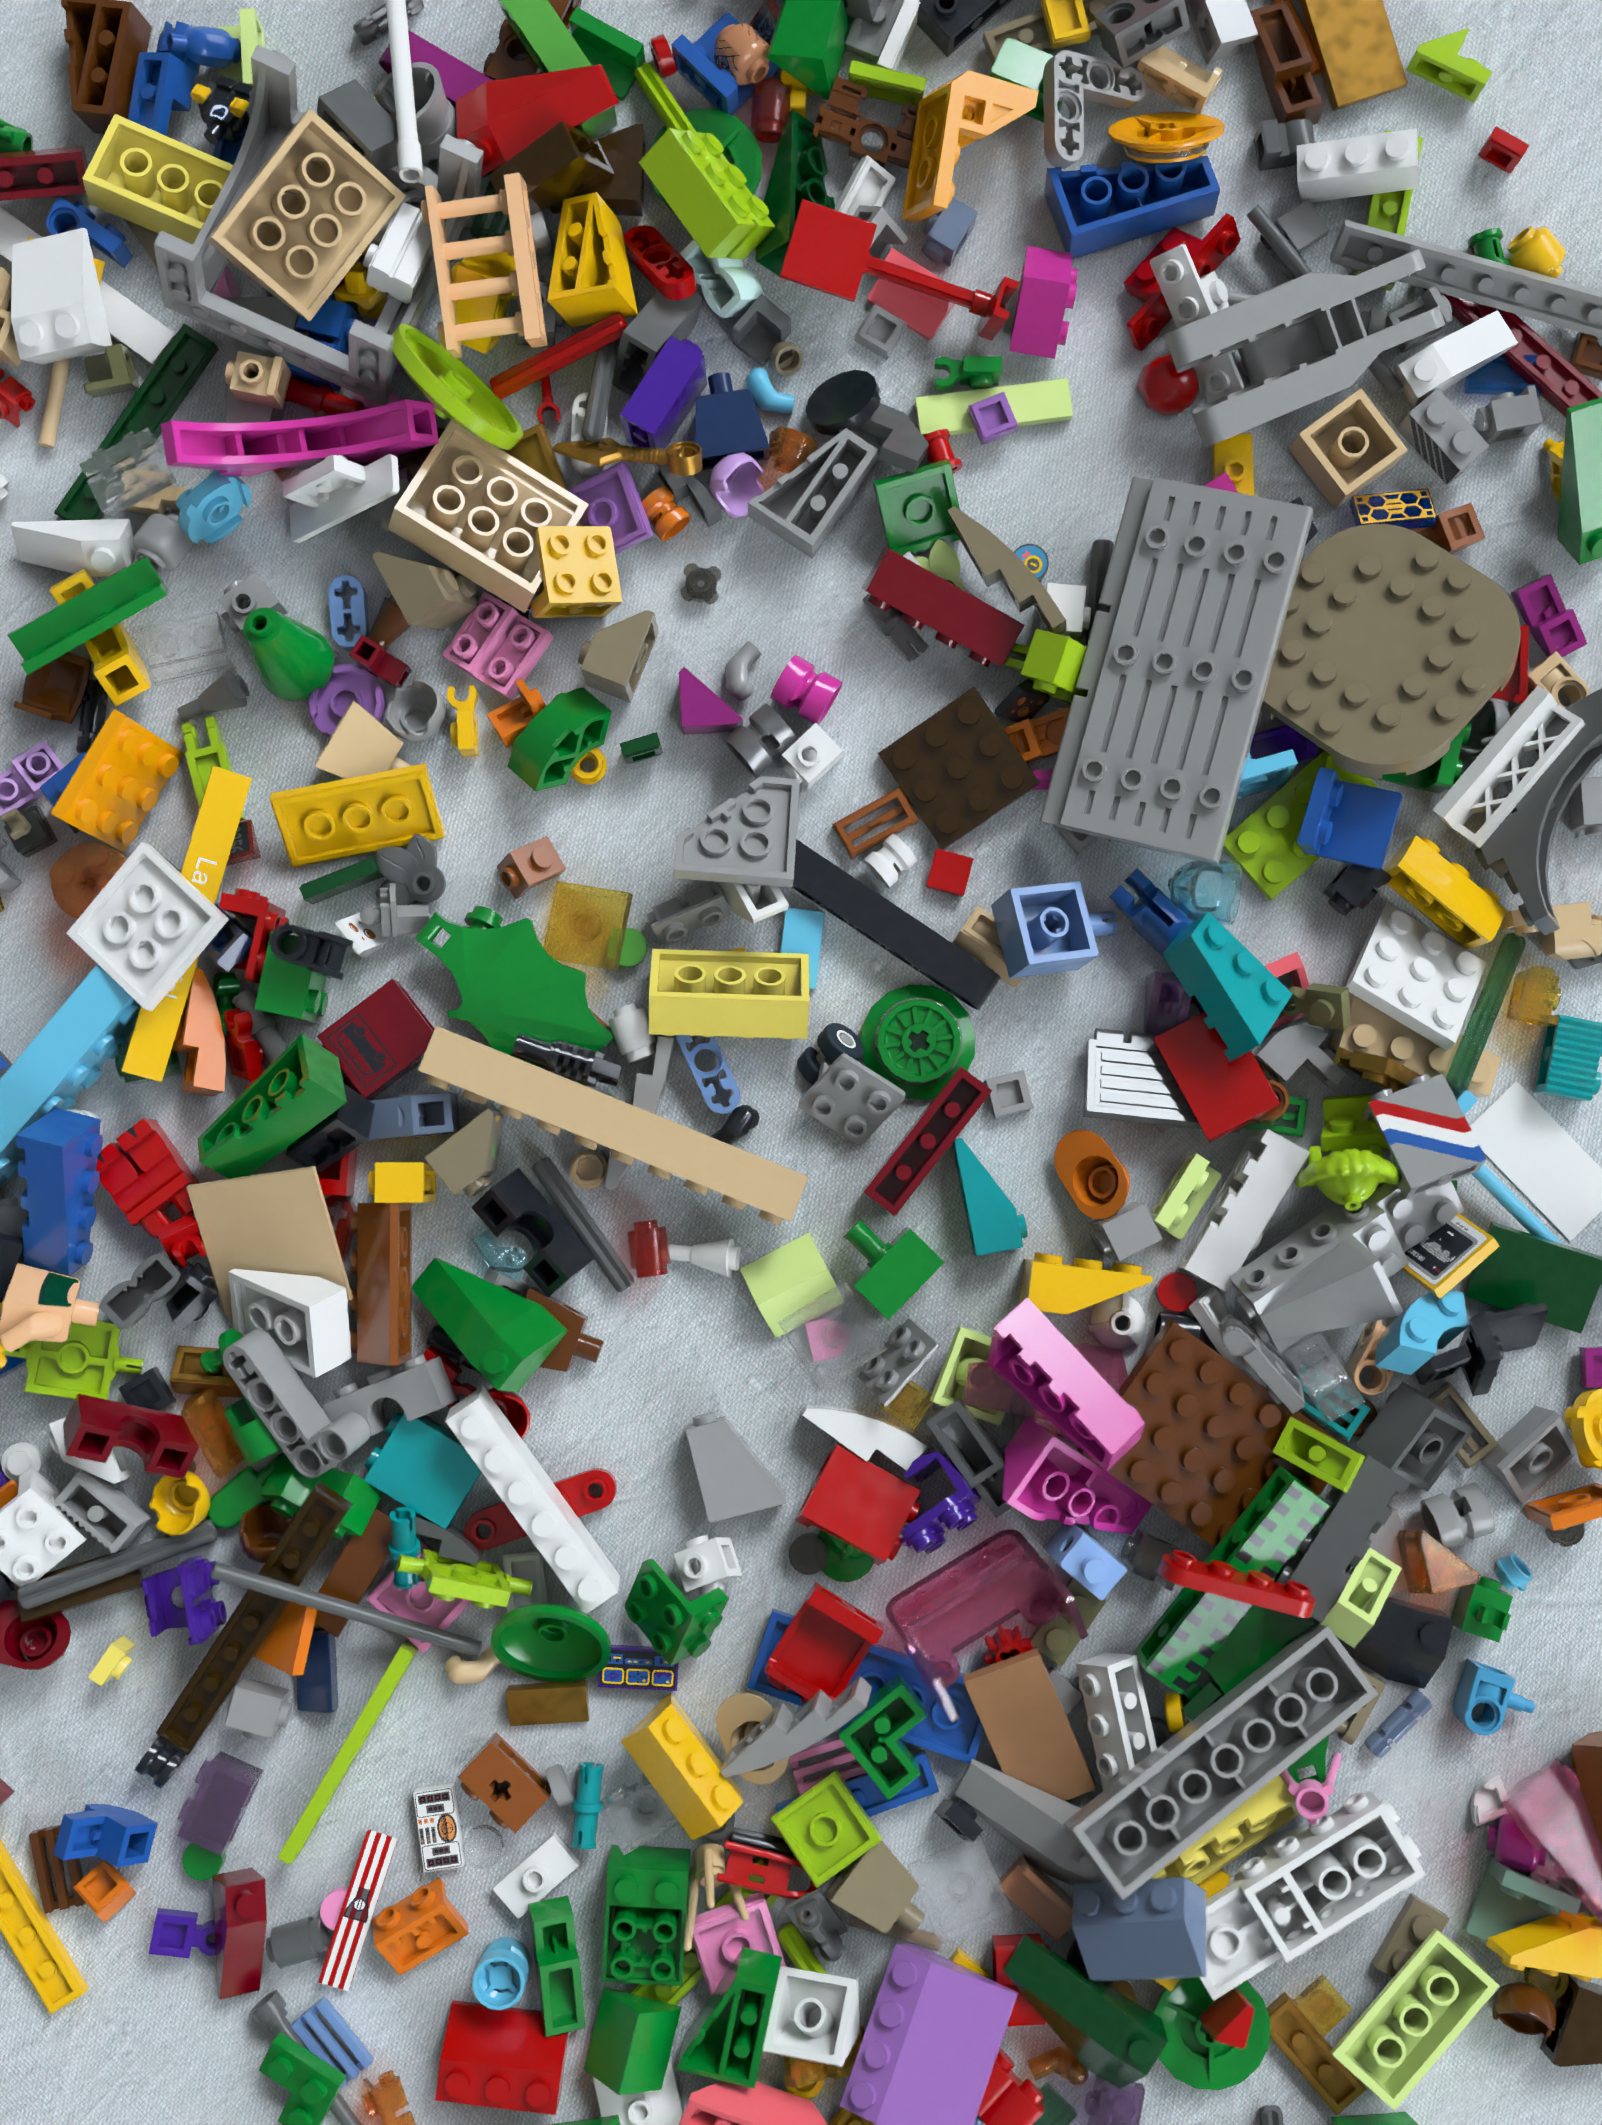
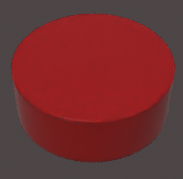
M664 34L651 38L649 47L659 75L666 78L676 74L674 58Z
M1170 1272L1162 1276L1158 1281L1156 1297L1164 1308L1174 1312H1181L1189 1309V1306L1196 1300L1197 1288L1194 1281L1188 1275L1180 1272Z

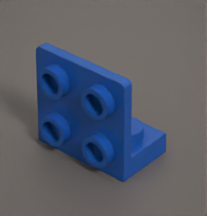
M725 13L693 44L681 34L671 46L676 70L716 109L733 115L780 67L770 61L767 75L756 84L751 83L746 86H739L729 71L724 68L720 69L714 60L716 37L728 25L740 24L730 13Z
M1319 767L1297 843L1305 854L1380 870L1383 867L1403 799L1402 794L1342 781L1334 769Z

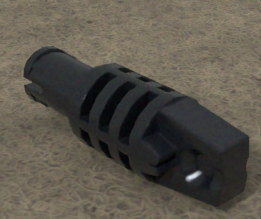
M521 1033L517 1035L511 1055L543 1065L547 1071L595 1087L597 1082L616 1086L622 1071V1066L604 1060V1053L586 1049L585 1047L559 1039L558 1041L554 1040L552 1044Z

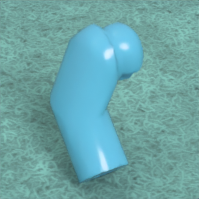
M760 367L752 369L746 377L745 383L746 389H749L755 405L762 410L792 415L795 395L776 392L768 379L769 374L765 369Z

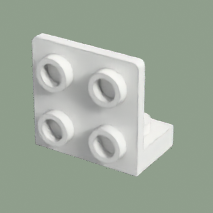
M32 1466L19 1476L18 1495L0 1509V1570L19 1587L36 1582L87 1540L85 1526L79 1527V1521L73 1522V1516L67 1517V1511H61V1506H55L54 1500L61 1492Z

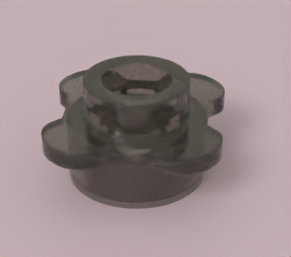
M695 563L686 565L683 570L686 576L685 586L680 591L682 598L685 601L694 600L696 602H705L706 604L715 603L719 597L717 582L722 577L720 569L716 566L701 568ZM698 581H704L705 585L703 587H699L697 585Z

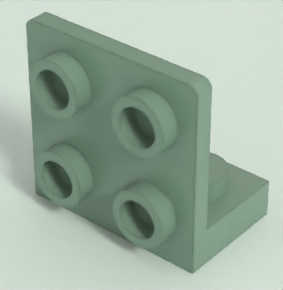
M1491 1855L1464 1929L1467 1933L1487 1941L1488 1937L1553 1914L1560 1915L1561 1910L1577 1915L1582 1900L1562 1883L1535 1872L1524 1873L1511 1870L1504 1864L1496 1863L1494 1856Z

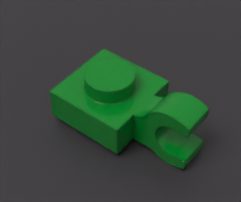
M963 356V360H952L947 357L935 359L934 369L946 370L950 376L946 379H935L934 389L947 391L958 381H960V385H969L974 390L998 386L1002 374V357Z

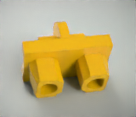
M368 246V247L364 250V252H363V260L365 259L366 253H367V251H368V249H369L370 246ZM355 262L344 276L345 283L335 291V299L343 303L353 301L358 304V311L361 315L378 319L388 300V292L384 293L369 286L366 282L368 268L363 266V263Z

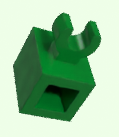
M1478 1575L1477 1581L1463 1577L1451 1618L1454 1619L1453 1625L1461 1631L1499 1643L1502 1632L1507 1630L1511 1617L1508 1612L1513 1596L1501 1590L1502 1583L1481 1575Z

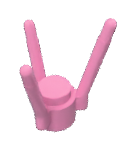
M1338 1752L1333 1755L1323 1783L1313 1779H1306L1297 1783L1287 1769L1280 1773L1288 1787V1791L1294 1795L1298 1812L1307 1818L1310 1825H1315L1317 1819L1324 1816L1329 1808L1328 1796L1334 1792L1333 1785L1341 1761V1754Z

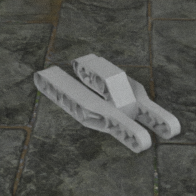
M1421 250L1412 251L1355 276L1310 272L1165 334L1164 338L1177 373L1238 348L1251 386L1191 411L1204 448L1351 387L1381 352L1446 325L1438 306L1367 336L1355 302V298L1425 269L1426 265Z

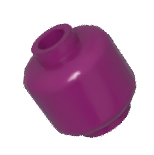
M1503 1815L1499 1819L1498 1827L1489 1825L1487 1850L1495 1851L1494 1859L1496 1863L1504 1864L1511 1870L1524 1873L1535 1872L1538 1865L1545 1866L1548 1834L1542 1833L1541 1825L1537 1821L1512 1815Z

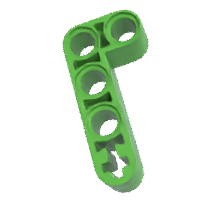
M498 0L506 20L542 73L592 66L548 0ZM615 106L576 129L595 139L599 138L617 126Z

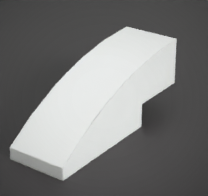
M806 1405L802 1411V1415L866 1462L877 1449L907 1471L911 1463L919 1458L927 1447L924 1441L905 1429L879 1417L856 1410L832 1406Z

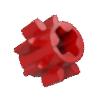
M998 1625V1631L992 1637L985 1636L984 1638L986 1646L990 1649L983 1653L986 1664L998 1663L1032 1650L1033 1646L1030 1638L1021 1639L1022 1634L1019 1626H1015L1011 1630L1003 1629L1001 1625Z

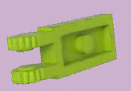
M215 716L208 717L205 720L211 746L200 748L198 733L192 722L182 724L187 748L185 755L199 808L212 766L233 772L228 749L224 744L220 725ZM244 810L242 811L240 821L246 820Z

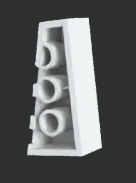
M1269 1129L1251 1131L1182 1257L1178 1268L1218 1290L1226 1292L1229 1286L1233 1287L1229 1277L1243 1268L1242 1264L1248 1254L1253 1253L1258 1247L1263 1236L1262 1231L1278 1210L1282 1198L1310 1152Z

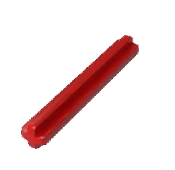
M615 313L490 379L492 392L500 399H504L622 338L623 331L628 326L625 318L621 313Z

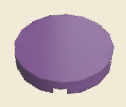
M351 664L334 666L328 683L322 689L318 687L309 694L311 697L307 699L309 716L318 730L329 738L352 700L359 703L381 723L384 721L387 709L385 691L377 678L363 667Z

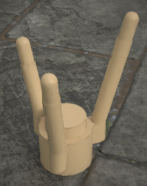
M704 1844L696 1848L693 1853L695 1867L690 1869L691 1885L683 1949L687 1952L691 1950L699 1885L701 1884V1886L705 1887L706 1905L709 1909H712L715 1905L714 1887H718L723 1883L716 1881L717 1873L724 1874L726 1869L725 1850L718 1844ZM728 1884L741 1919L747 1921L749 1915L739 1886Z

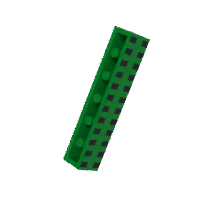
M1279 1465L1204 1563L1210 1564L1212 1560L1222 1561L1231 1565L1235 1571L1248 1574L1250 1570L1259 1571L1270 1576L1274 1581L1275 1575L1287 1560L1295 1556L1300 1543L1312 1528L1317 1527L1321 1523L1324 1513L1330 1506L1314 1489ZM1184 1587L1133 1653L1137 1655V1659L1146 1672L1179 1694H1182L1190 1684L1198 1679L1201 1669L1211 1656L1223 1647L1226 1637L1237 1623L1246 1618L1252 1604Z

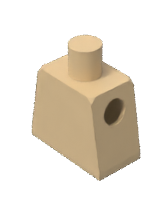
M354 700L351 701L315 762L317 768L344 779L412 765L397 757L403 741Z

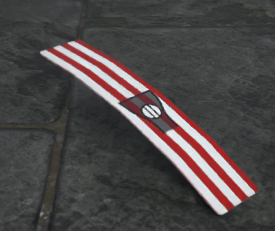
M372 1830L367 1831L321 1971L320 1983L345 1991L350 1989L397 1838Z

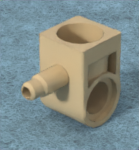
M1557 651L1541 661L1528 673L1527 697L1538 685L1550 692L1560 706L1566 708L1560 704L1558 692H1563L1568 696L1570 705L1590 695L1586 683L1573 671ZM1521 704L1516 705V707L1510 712V716H1512L1515 713V711L1521 706Z

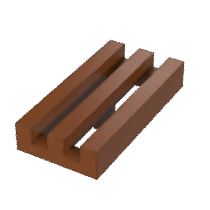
M901 787L833 823L832 827L838 834L850 859H853L884 842L890 835H897L917 824L919 819ZM898 799L900 806L849 834L844 830L849 825ZM903 813L907 815L908 818L855 847L853 846L852 841Z

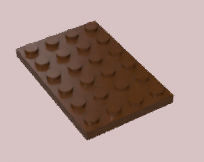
M1168 1318L1117 1391L1118 1395L1127 1404L1138 1411L1145 1425L1140 1440L1106 1472L1213 1547H1216L1279 1465L1314 1489L1319 1495L1328 1484L1272 1452L1290 1417L1330 1437L1332 1436L1298 1411L1293 1414L1284 1403L1277 1404L1269 1395L1268 1389ZM1078 1447L1077 1451H1078L1079 1453H1081L1083 1456H1085L1086 1458H1088L1089 1460H1091L1093 1463H1095L1096 1465H1098L1099 1467H1101V1466H1100L1098 1463H1096L1088 1454H1086L1080 1447Z

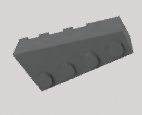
M1369 1455L1365 1457L1348 1492L1346 1493L1339 1489L1333 1501L1329 1498L1325 1499L1330 1507L1324 1513L1323 1520L1316 1527L1313 1534L1308 1533L1300 1543L1297 1551L1299 1557L1293 1567L1290 1568L1285 1565L1275 1582L1286 1584L1288 1580L1297 1581L1311 1589L1310 1594L1316 1599V1603L1311 1617L1306 1619L1315 1625L1323 1622L1351 1577L1348 1573L1350 1568H1356L1369 1550L1372 1541L1368 1538L1371 1533L1376 1534L1392 1514V1507L1389 1504L1393 1497L1399 1493L1404 1495L1411 1484L1410 1481Z

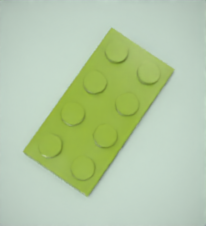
M1325 750L1225 838L1223 850L1268 901L1276 897L1320 858L1305 854L1297 843L1319 767L1334 769L1342 781L1379 788L1370 777L1353 774L1335 765L1334 757Z

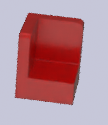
M357 1149L352 1150L318 1174L324 1195L354 1196Z

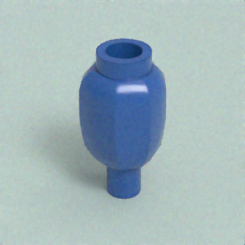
M195 26L189 28L184 35L169 33L167 37L169 50L184 52L189 60L202 66L225 69L231 63H239L241 58L240 40L232 38L226 30L220 28Z

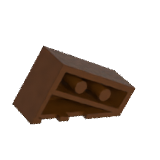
M61 0V6L66 13L67 29H64L65 41L69 45L71 61L68 64L72 111L94 133L105 134L114 114L128 119L139 52H147L152 26L132 2L116 0Z

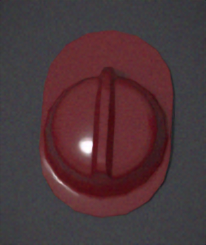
M5 1600L0 1604V1664L25 1670H41L64 1656L69 1646L71 1628L69 1621L62 1612L28 1623H22L17 1600Z

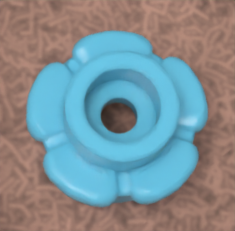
M1510 1553L1507 1557H1500L1496 1561L1498 1569L1495 1571V1574L1507 1589L1518 1588L1520 1591L1527 1589L1526 1584L1533 1579V1575L1528 1566L1517 1555Z

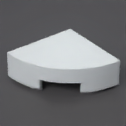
M1496 1771L1486 1775L1473 1791L1470 1813L1472 1821L1476 1826L1514 1812L1500 1775Z

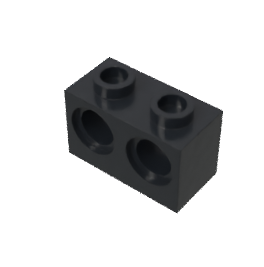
M345 1084L344 1089L347 1103L287 1147L286 1156L304 1167L315 1166L317 1174L369 1139L375 1104Z

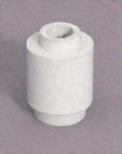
M635 1003L614 1010L615 1018L609 1020L608 1023L620 1055L626 1057L628 1064L655 1055L657 1039L655 1034H649V1018L645 1008L636 1009Z

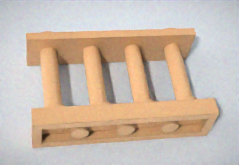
M520 173L504 175L505 189L499 190V194L442 202L440 194L433 185L425 186L426 200L421 201V212L425 226H430L443 320V322L437 324L438 338L441 347H446V350L454 358H462L460 341L518 333L520 337L525 336V340L532 348L547 346L527 184ZM502 211L504 215L509 214L511 230H506L505 235L447 243L444 219ZM508 252L509 256L514 255L516 271H510V276L454 284L452 282L450 260ZM512 292L514 296L520 297L521 311L516 312L514 317L458 324L455 300Z

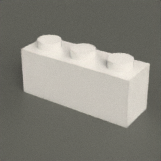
M1417 128L1297 145V183L1300 202L1303 203L1309 199L1311 203L1419 188Z

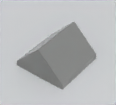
M1535 1406L1497 1441L1499 1446L1480 1461L1518 1502L1524 1504L1571 1460L1578 1451L1561 1417L1554 1411Z

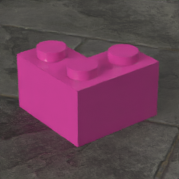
M1027 246L1009 351L1055 359L1057 346H1065L1069 322L1063 321L1065 308L1073 309L1077 291L1078 269L1072 268L1073 253Z

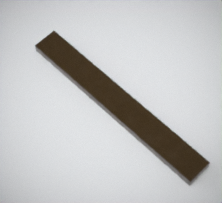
M319 1481L258 1574L300 1587L353 1504ZM247 1590L156 1731L159 1736L187 1755L191 1753L290 1601Z

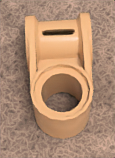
M1382 1320L1372 1321L1366 1325L1354 1353L1345 1366L1343 1373L1344 1381L1352 1391L1367 1395H1377L1385 1390L1395 1372L1375 1367L1377 1343L1382 1332L1387 1328L1382 1325ZM1368 1365L1373 1371V1380L1368 1386L1364 1387L1359 1380V1374L1362 1368Z

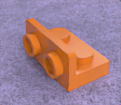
M437 1878L431 1883L419 1887L414 1893L393 1906L386 1907L372 1919L374 1946L399 1975L404 1974L469 1934L467 1922L447 1899L445 1883L441 1878Z

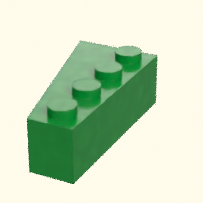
M301 1034L197 1138L199 1162L228 1179L245 1177L254 1173L347 1103L339 1058Z

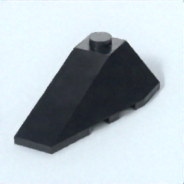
M1387 1597L1374 1625L1354 1648L1338 1637L1337 1639L1352 1658L1383 1678L1425 1689L1445 1659L1454 1619L1438 1609Z

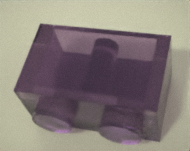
M222 1751L211 1762L205 1760L194 1782L200 1785L194 1798H187L179 1813L178 1820L183 1823L177 1836L221 1856L231 1844L264 1770Z

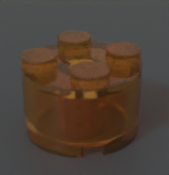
M99 842L82 843L71 847L61 855L50 869L51 888L57 904L67 914L78 919L129 857ZM101 878L102 880L97 883L99 890L96 892L94 891L95 881Z

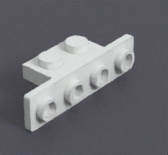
M1181 244L1150 260L1151 268L1177 328L1229 307L1227 302L1228 292L1225 284L1217 278L1215 271L1199 278L1185 244ZM1236 349L1194 366L1208 403L1245 388L1231 355Z
M388 454L367 466H362L349 461L345 456L330 455L318 464L301 470L297 475L284 481L283 497L297 502L289 508L291 541L301 543L396 495L400 490L397 456Z

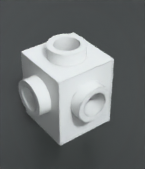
M708 1535L700 1536L685 1542L687 1549L674 1553L677 1563L674 1568L675 1575L679 1584L684 1587L685 1592H700L702 1596L718 1587L723 1591V1583L742 1576L730 1537H715L709 1540Z

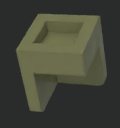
M124 345L105 346L107 353L85 357L84 363L89 383L83 384L85 393L95 398L139 389L131 350Z

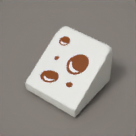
M360 913L335 923L336 929L343 938L354 941L351 948L356 955L362 958H368L387 942V938L382 937V932L375 923L374 925H366L361 921Z

